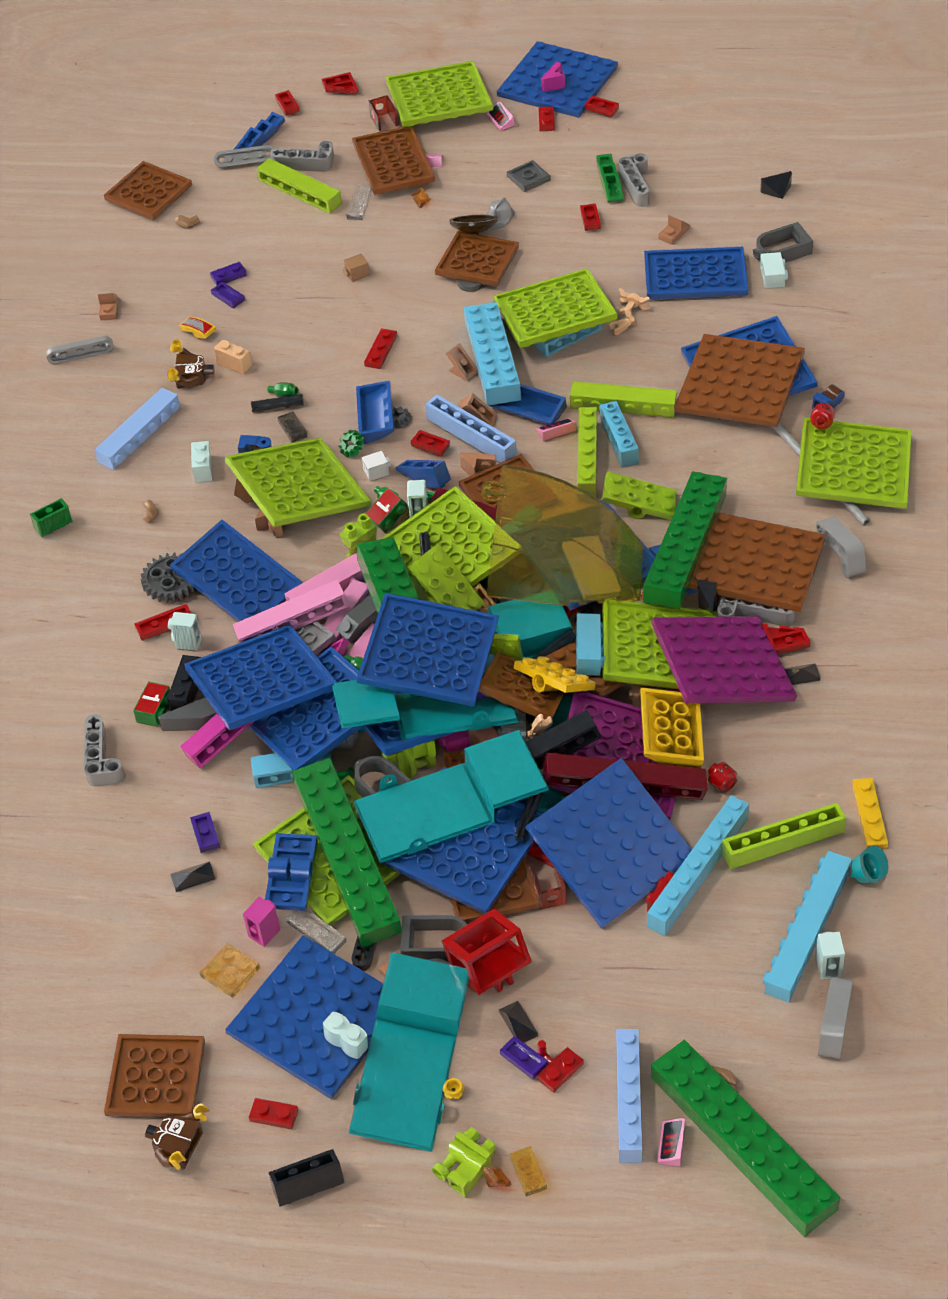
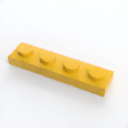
M873 778L852 779V787L866 849L873 845L878 846L880 849H888V841Z

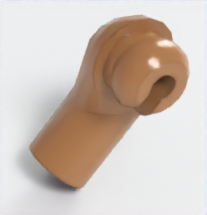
M179 215L176 217L175 222L179 226L188 228L200 223L197 215L191 218Z
M147 500L144 502V507L147 510L143 515V519L146 522H151L158 515V509L151 500Z
M712 1066L736 1091L737 1084H739L738 1078L728 1069Z

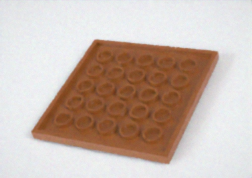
M704 334L675 403L674 411L778 427L805 354V348Z
M717 512L689 582V589L698 590V580L716 582L718 595L801 612L826 534Z

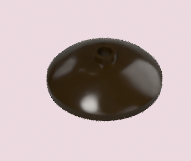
M483 214L465 215L451 218L449 221L452 227L461 232L479 235V232L486 231L498 222V217Z

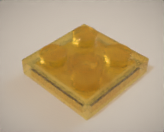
M227 943L199 973L203 979L233 998L260 969V965Z

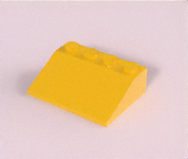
M641 688L644 756L663 765L701 768L704 762L700 703L685 704L681 692Z

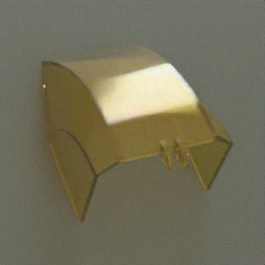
M502 464L500 482L489 480L483 482L482 499L498 501L487 597L555 605H570V602L578 601L579 604H587L589 600H598V603H605V599H616V602L640 601L643 544L633 530L603 502L567 481L522 467Z

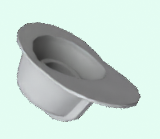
M505 197L490 204L486 215L497 216L498 222L489 230L503 228L514 216V210Z

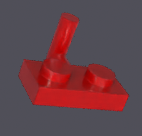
M540 1040L537 1043L538 1054L547 1060L548 1065L537 1075V1080L554 1093L584 1064V1060L568 1047L554 1059L547 1054L546 1042Z

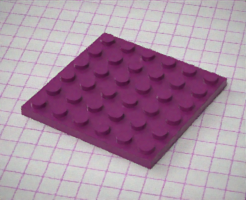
M759 616L652 618L651 625L685 704L791 702L796 700L797 694L776 650L770 644L766 632L761 626L763 623Z
M584 691L574 692L568 719L587 710L602 738L570 755L599 757L603 759L622 758L624 761L658 763L644 756L641 708ZM552 786V788L568 793H573L578 789L572 787ZM650 795L670 820L675 798Z

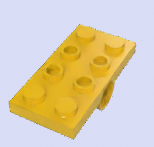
M540 656L538 659L523 658V660L514 662V669L533 677L532 685L537 692L560 690L569 693L595 690L596 682L588 679V676L577 674L573 669L563 668L560 663L549 662L547 657Z

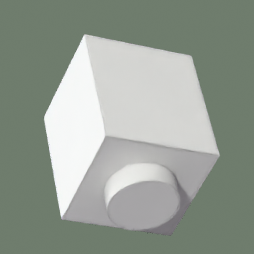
M382 451L362 457L363 470L369 481L389 475L390 460L384 456Z

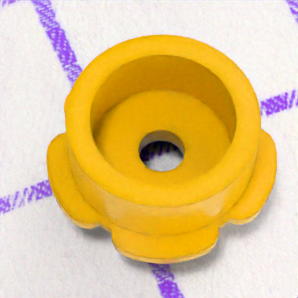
M456 1078L448 1079L443 1086L444 1095L448 1099L461 1098L462 1092L465 1090L463 1083Z

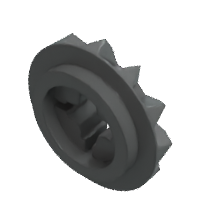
M401 406L399 408L393 407L394 428H402L409 424L411 414L408 412V409H403Z

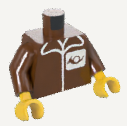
M174 339L170 350L173 353L179 352V354L176 356L175 369L170 368L167 372L168 380L170 382L175 381L177 389L203 385L205 375L215 374L214 364L205 365L202 355H195L187 349L181 348V342L178 339Z
M198 1104L192 1112L174 1117L167 1116L163 1119L160 1127L148 1125L145 1137L153 1140L152 1146L155 1157L163 1167H175L177 1170L186 1168L203 1134L199 1120L203 1122L207 1120V1116L204 1113L209 1112V1109L206 1106Z

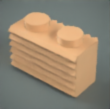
M221 340L214 347L217 364L239 372L241 375L245 374L252 367L249 350L226 340Z

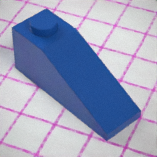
M406 460L396 467V471L413 480H425L426 487L443 488L451 480L445 460Z

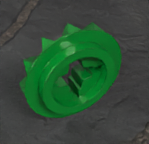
M349 430L347 433H343V438L339 439L341 443L338 447L341 454L352 458L361 452L364 439L360 432ZM352 441L355 445H348V442Z

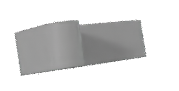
M322 141L317 150L275 148L271 150L270 156L272 160L294 170L324 172L330 170L333 164V143L331 141Z
M643 153L622 157L618 161L619 177L634 203L639 207L649 204V188L641 176L648 171V157Z
M835 516L816 522L817 532L826 534L825 542L841 557V566L845 577L849 578L865 573V550L861 541Z
M726 596L721 597L717 610V617L759 616L762 622L783 626H791L795 622V611Z
M92 714L85 720L84 771L87 781L91 786L118 784L125 778L121 761L117 758L106 759V730L100 715Z
M831 976L821 1028L818 1056L835 1059L841 1058L853 980Z

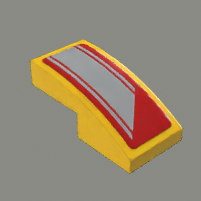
M189 316L179 325L181 331L193 332L195 338L204 339L217 329L213 324Z

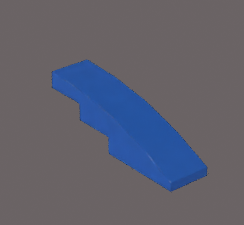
M271 112L266 120L261 119L255 128L250 127L234 149L262 146L286 121L284 116Z

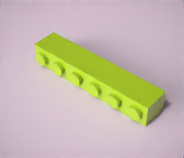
M269 158L257 167L259 181L329 214L342 204L341 191Z
M573 381L570 392V408L597 407V411H600V405L617 401L622 413L674 418L677 390Z
M579 407L578 499H596L597 407Z
M838 802L722 839V855L730 870L844 833L846 816Z

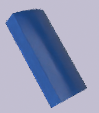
M390 380L356 386L358 430L363 436L364 444L377 441L394 432Z
M520 384L521 400L489 405V407L551 425L560 418L567 407L566 397Z

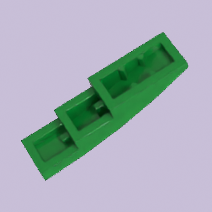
M612 153L596 155L598 171L607 202L623 201L619 175L613 162Z

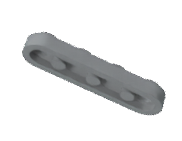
M264 145L220 151L215 154L214 162L220 168L263 163L267 159H271V156H266L265 153L267 151L271 152L274 147ZM224 158L225 161L221 163L219 162V159Z
M101 336L52 347L47 350L46 356L49 363L59 364L112 351L114 345L110 337Z

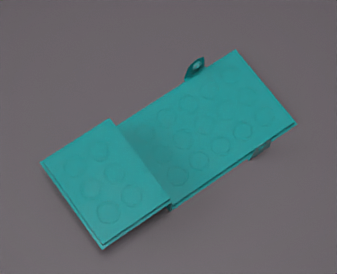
M553 589L487 608L489 614L499 615L496 628L498 634L519 635L523 658L534 657L569 630L573 631L564 607ZM574 692L564 694L552 718V725L545 731L568 720ZM526 713V718L531 727L536 717Z
M357 680L334 683L332 686L341 728L397 720L401 739H409L427 734L436 735L470 729L478 730L519 722L513 706L504 705L492 697L476 699L475 706L472 707L423 696L411 697L409 693H400L394 696L393 690L357 683Z
M516 730L464 749L465 763L398 785L395 775H386L380 780L378 793L355 800L353 803L380 863L407 853L409 855L424 850L432 844L494 823L495 808L549 790L520 731Z
M398 953L390 954L360 1086L358 1081L353 1100L355 1107L349 1134L432 1152L437 1126L441 1123L445 1105L443 1103L445 1093L443 1092V1086L448 1080L469 983V975L466 968Z

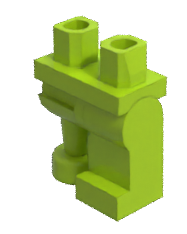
M365 513L359 515L358 521L354 524L347 523L344 525V530L339 533L340 538H342V544L349 549L347 558L357 553L358 543L377 540V525Z
M434 740L396 752L393 755L385 756L382 753L383 758L393 763L408 778H413L417 773V769L425 765L429 768L437 765Z
M472 1127L464 1133L459 1131L455 1135V1139L449 1144V1154L442 1164L436 1163L431 1169L440 1180L446 1181L448 1178L449 1187L463 1197L468 1195L487 1168L489 1169L493 1164L492 1157L497 1150L496 1144L489 1139H486L481 1146L478 1145L476 1142L481 1137L478 1131ZM456 1162L460 1164L455 1171H449Z

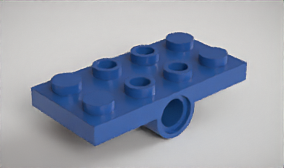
M276 833L273 855L269 858L268 862L269 878L265 900L273 902L276 910H307L318 842L317 835Z

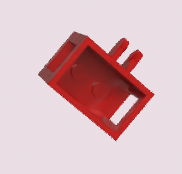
M495 908L441 940L450 965L466 968L469 975L468 986L478 995L492 987L498 993L503 990L501 981L505 980L509 986L514 984L512 974L532 963L521 929ZM516 936L519 947L510 939Z

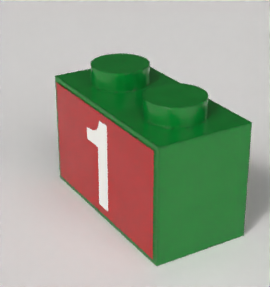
M387 488L365 514L370 517L371 521L378 528L386 533L409 506L400 496L390 488Z
M148 681L133 710L137 723L155 727L159 726L158 716L165 714L168 708L167 697L170 692V686Z

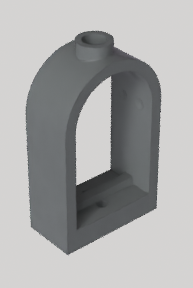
M799 222L762 233L757 238L756 249H753V255L755 259L760 261L761 254L781 252V257L785 259L786 263L813 254V240ZM789 239H794L797 243L779 250L765 249V247Z
M366 757L358 760L354 765V786L362 798L376 793L361 779L366 773L380 772L384 775L393 774L398 785L411 781L396 766L383 757Z
M453 915L402 916L400 953L425 960L442 959L449 963L444 948H414V931H458L467 924L461 918Z

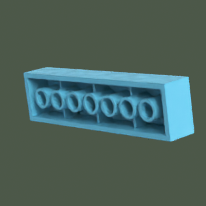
M497 302L464 307L465 325L487 406L521 400L520 382Z

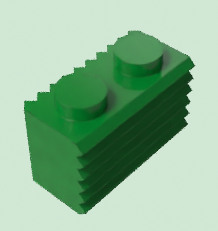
M62 498L30 513L33 527L40 537L47 536L73 521L69 506Z

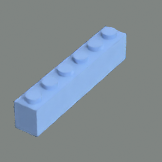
M164 388L156 392L94 449L97 462L114 470L180 408L178 395Z
M436 395L425 404L427 420L483 453L496 455V460L500 463L517 456L515 439L441 396Z
M616 1029L619 1163H642L638 1029Z

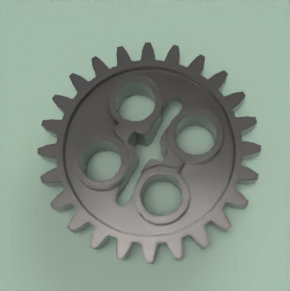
M175 552L172 556H169L168 553H166L165 557L159 555L158 560L153 558V563H147L148 568H143L144 573H141L142 579H140L143 591H146L147 596L151 595L153 600L158 597L159 602L165 599L166 603H168L169 599L176 602L178 597L183 600V595L189 597V591L195 592V588L170 568V564L179 557L176 556Z

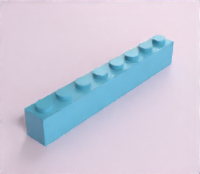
M732 795L729 797L647 912V927L663 936L667 935L721 858L722 839L737 835L747 821L749 803Z
M831 851L827 852L825 858L821 857L818 864L819 871L817 874L814 873L810 881L811 888L810 890H805L802 898L804 902L802 906L798 905L795 912L796 919L794 922L791 921L788 926V936L786 939L783 938L779 946L780 953L779 955H774L771 962L772 969L770 972L767 971L764 976L765 994L790 1002L817 944L818 934L822 933L851 871V858Z

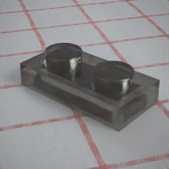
M294 411L278 416V422L291 443L308 437L307 431Z

